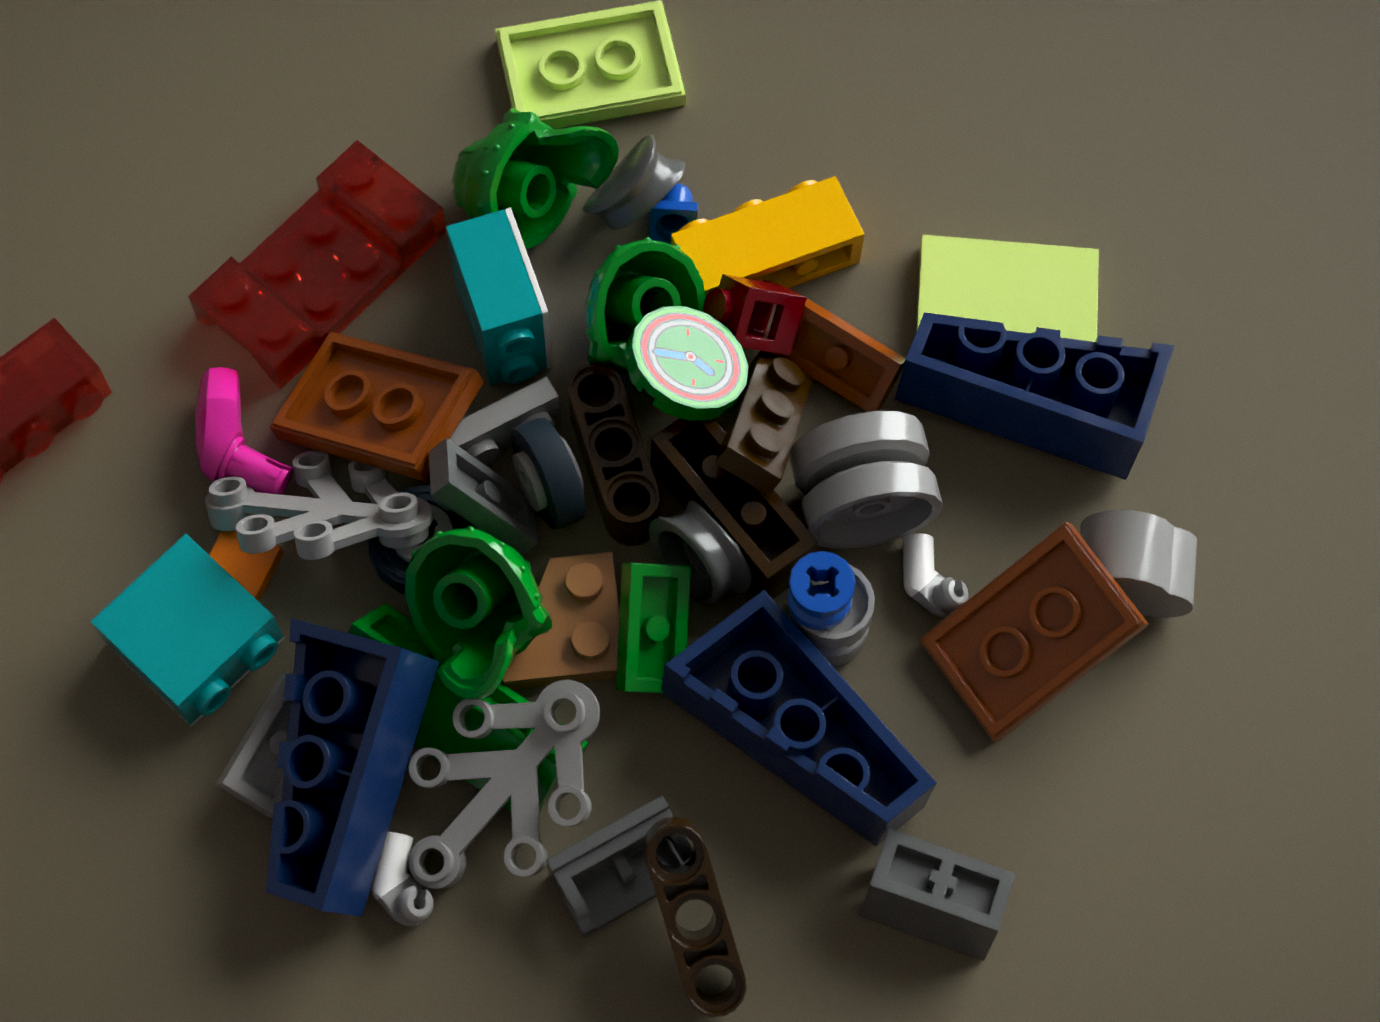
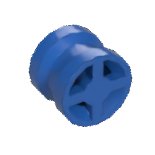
M825 551L809 553L798 560L791 572L787 595L789 612L798 623L806 628L821 631L832 629L843 622L850 611L856 583L853 570L846 560L835 553ZM814 580L815 582H826L828 580L829 582L824 586L814 585L810 581Z

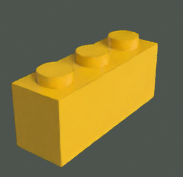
M836 176L819 182L814 180L801 182L791 188L786 194L766 201L759 199L750 200L738 206L732 213L712 220L697 219L691 221L678 232L671 234V245H679L680 249L693 260L704 283L705 297L712 289L719 287L722 274L758 281H773L786 288L805 283L860 263L864 232Z

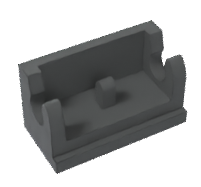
M663 795L546 859L548 875L583 938L657 897L645 858L644 841L647 832L654 823L666 817H674ZM673 834L663 838L658 844L656 857L666 866L678 867L687 863L692 856L693 850L686 836Z
M889 828L859 916L984 961L999 931L1016 873Z

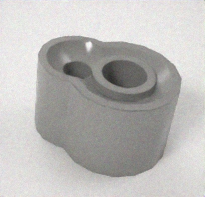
M1135 510L1097 512L1087 516L1081 522V537L1141 615L1171 618L1189 614L1193 610L1197 537L1191 532L1174 527L1166 519Z

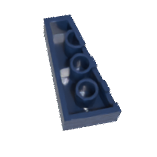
M924 312L904 363L895 400L1126 480L1143 445L1175 345L1152 343L1150 349L1122 346V338L1098 335L1095 342L1061 338L1060 330L1037 327L1033 333L1006 330L1001 322Z
M765 590L664 666L661 690L664 693L661 694L876 847L885 840L889 828L893 830L899 829L925 807L937 784Z
M291 618L289 642L295 643L296 646L293 674H286L283 701L290 702L287 741H280L277 767L283 768L284 771L282 800L274 804L266 893L321 911L362 917L439 661L401 647Z

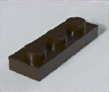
M759 351L748 368L747 385L738 396L715 464L769 496L782 480L813 379L804 374L794 362L786 358L777 357L770 352Z

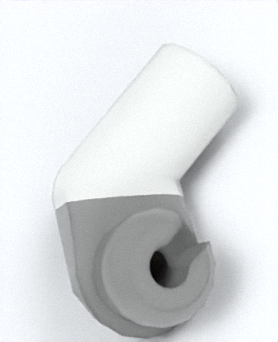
M915 533L903 538V583L906 593L932 615L938 617L949 616L968 601L969 593L966 585L962 580L955 582L952 577L945 578L934 570V538L932 536Z
M387 832L371 885V892L395 922L404 926H416L431 915L434 900L431 893L427 889H423L407 871L413 838L405 834Z

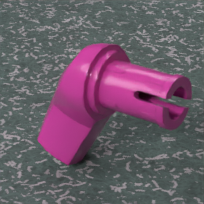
M216 367L205 371L200 380L195 410V443L202 473L212 482L229 476L241 477L246 481L247 486L252 487L255 492L283 495L294 469L246 446V439L243 438L241 425L240 378L237 370Z

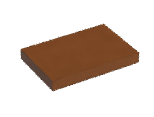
M330 332L269 427L280 440L425 481L430 473L429 451L446 438L450 440L484 381L478 371L473 368Z
M1065 522L922 636L919 641L991 740L999 742L1149 624L1071 523Z

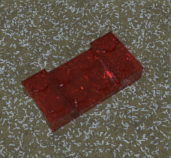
M358 140L316 177L319 190L241 263L231 256L188 296L196 318L205 326L217 325L250 352L271 381L281 390L312 361L330 332L340 334L446 232L443 207Z

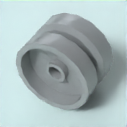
M871 411L848 415L814 428L802 435L792 445L789 460L795 486L806 495L802 499L801 505L804 525L818 541V546L831 549H851L883 544L905 537L927 526L940 515L943 503L936 475L925 466L930 452L923 425L916 416L900 411Z

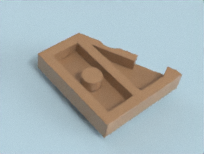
M605 552L550 558L538 589L542 596V603L540 605L549 612L552 619V628L548 633L536 636L523 652L514 655V661L510 663L503 677L504 685L512 690L548 686L560 680L587 682L616 678L620 614L613 553Z

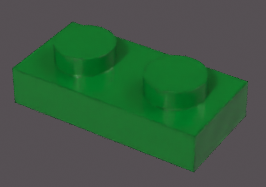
M622 563L616 690L664 693L661 690V683L665 664L687 648L691 566Z

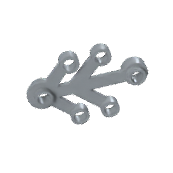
M318 450L301 453L292 461L296 483L301 487L308 488L315 498L254 492V489L247 486L243 478L237 476L224 477L214 481L209 486V494L205 497L210 525L214 529L221 531L236 530L240 549L250 554L266 552L274 548L276 544L295 539L299 557L307 560L327 557L335 550L377 536L379 542L386 547L395 549L408 548L423 542L428 537L429 526L433 521L432 507L426 500L417 498L411 493H397L389 483L387 470L352 461L348 465L352 489L359 493H366L372 503L352 502L333 478L329 455ZM271 516L290 518L279 522H274V519ZM341 523H349V524H346V525H344V526H341V527H338V528H335V529L332 528V526H335V525H338V524H341Z
M573 680L556 681L542 690L536 702L490 705L480 699H465L456 706L452 716L453 725L462 736L481 739L488 736L493 729L534 730L516 750L446 754L438 749L423 748L412 756L409 762V774L412 780L422 787L439 788L448 781L491 778L441 836H427L413 847L409 857V868L413 878L420 885L431 889H444L455 885L462 878L466 870L467 860L464 850L510 798L512 840L505 848L504 863L512 874L520 877L535 876L545 868L548 854L546 847L540 841L537 767L554 748L558 789L549 798V815L557 824L568 827L579 826L588 819L591 813V800L587 793L584 792L582 742L589 738L596 730L600 719V707L596 696L587 686ZM570 700L576 707V716L571 723L561 725L555 718L556 707L561 702ZM476 706L480 707L484 712V723L479 729L470 731L465 725V715L469 709ZM435 756L440 761L441 770L435 779L428 781L422 775V763L426 758ZM568 794L576 795L581 805L578 815L572 819L564 818L559 810L560 801ZM523 844L531 845L536 852L534 865L526 870L519 867L515 858L518 848ZM433 849L440 851L444 857V866L435 875L430 874L424 865L427 853Z

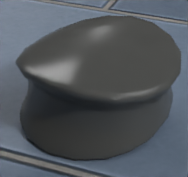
M650 134L642 138L612 171L610 177L598 189H595L586 200L582 210L586 214L601 215L612 230L623 229L639 220L668 194L681 179L686 164L682 159H670L659 153L654 136Z
M696 501L686 502L684 512L668 518L659 517L650 521L648 528L650 542L660 564L691 566L689 595L693 599L704 605L716 604L727 593L733 596L746 593L751 587L752 571L739 546Z

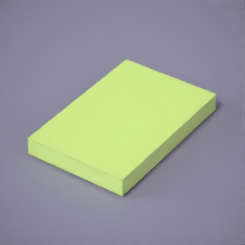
M662 0L495 29L511 108H515L519 112L535 113L539 121L549 125L552 129L685 106L686 94Z
M922 235L915 334L925 312L1001 322L1006 330L1033 333L1037 327L1060 330L1061 338L1095 342L1098 319L1099 249Z

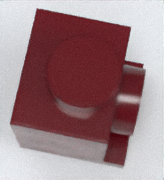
M722 274L719 287L712 289L707 294L703 305V312L726 326L742 345V348L790 355L807 297L773 281H758ZM777 304L770 330L767 331L773 305Z

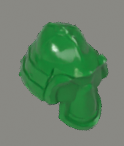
M511 108L504 114L502 124L496 125L486 137L473 142L458 154L459 158L455 164L452 179L455 202L466 211L470 219L511 208L527 250L541 244L560 225L571 207V202L577 196L576 184L598 189L610 177L618 160V144L608 131L601 128L575 126L565 129H552L549 125L539 121L535 113L519 112L515 108Z
M650 237L622 246L616 245L599 270L595 271V276L591 280L585 301L587 340L590 341L587 349V361L589 364L601 363L609 365L619 374L629 377L624 361L627 341L646 314L668 306H686L703 312L706 298L703 280L693 260L680 249L679 245L651 240Z
M472 526L443 533L437 531L433 538L411 553L412 558L405 575V599L416 631L427 650L433 652L436 661H439L441 665L436 671L444 686L459 697L472 700L482 699L493 694L502 682L508 666L514 661V655L523 652L536 636L550 631L552 619L549 612L540 605L542 603V596L530 570L531 565L529 561H525L515 549L488 533L474 529Z

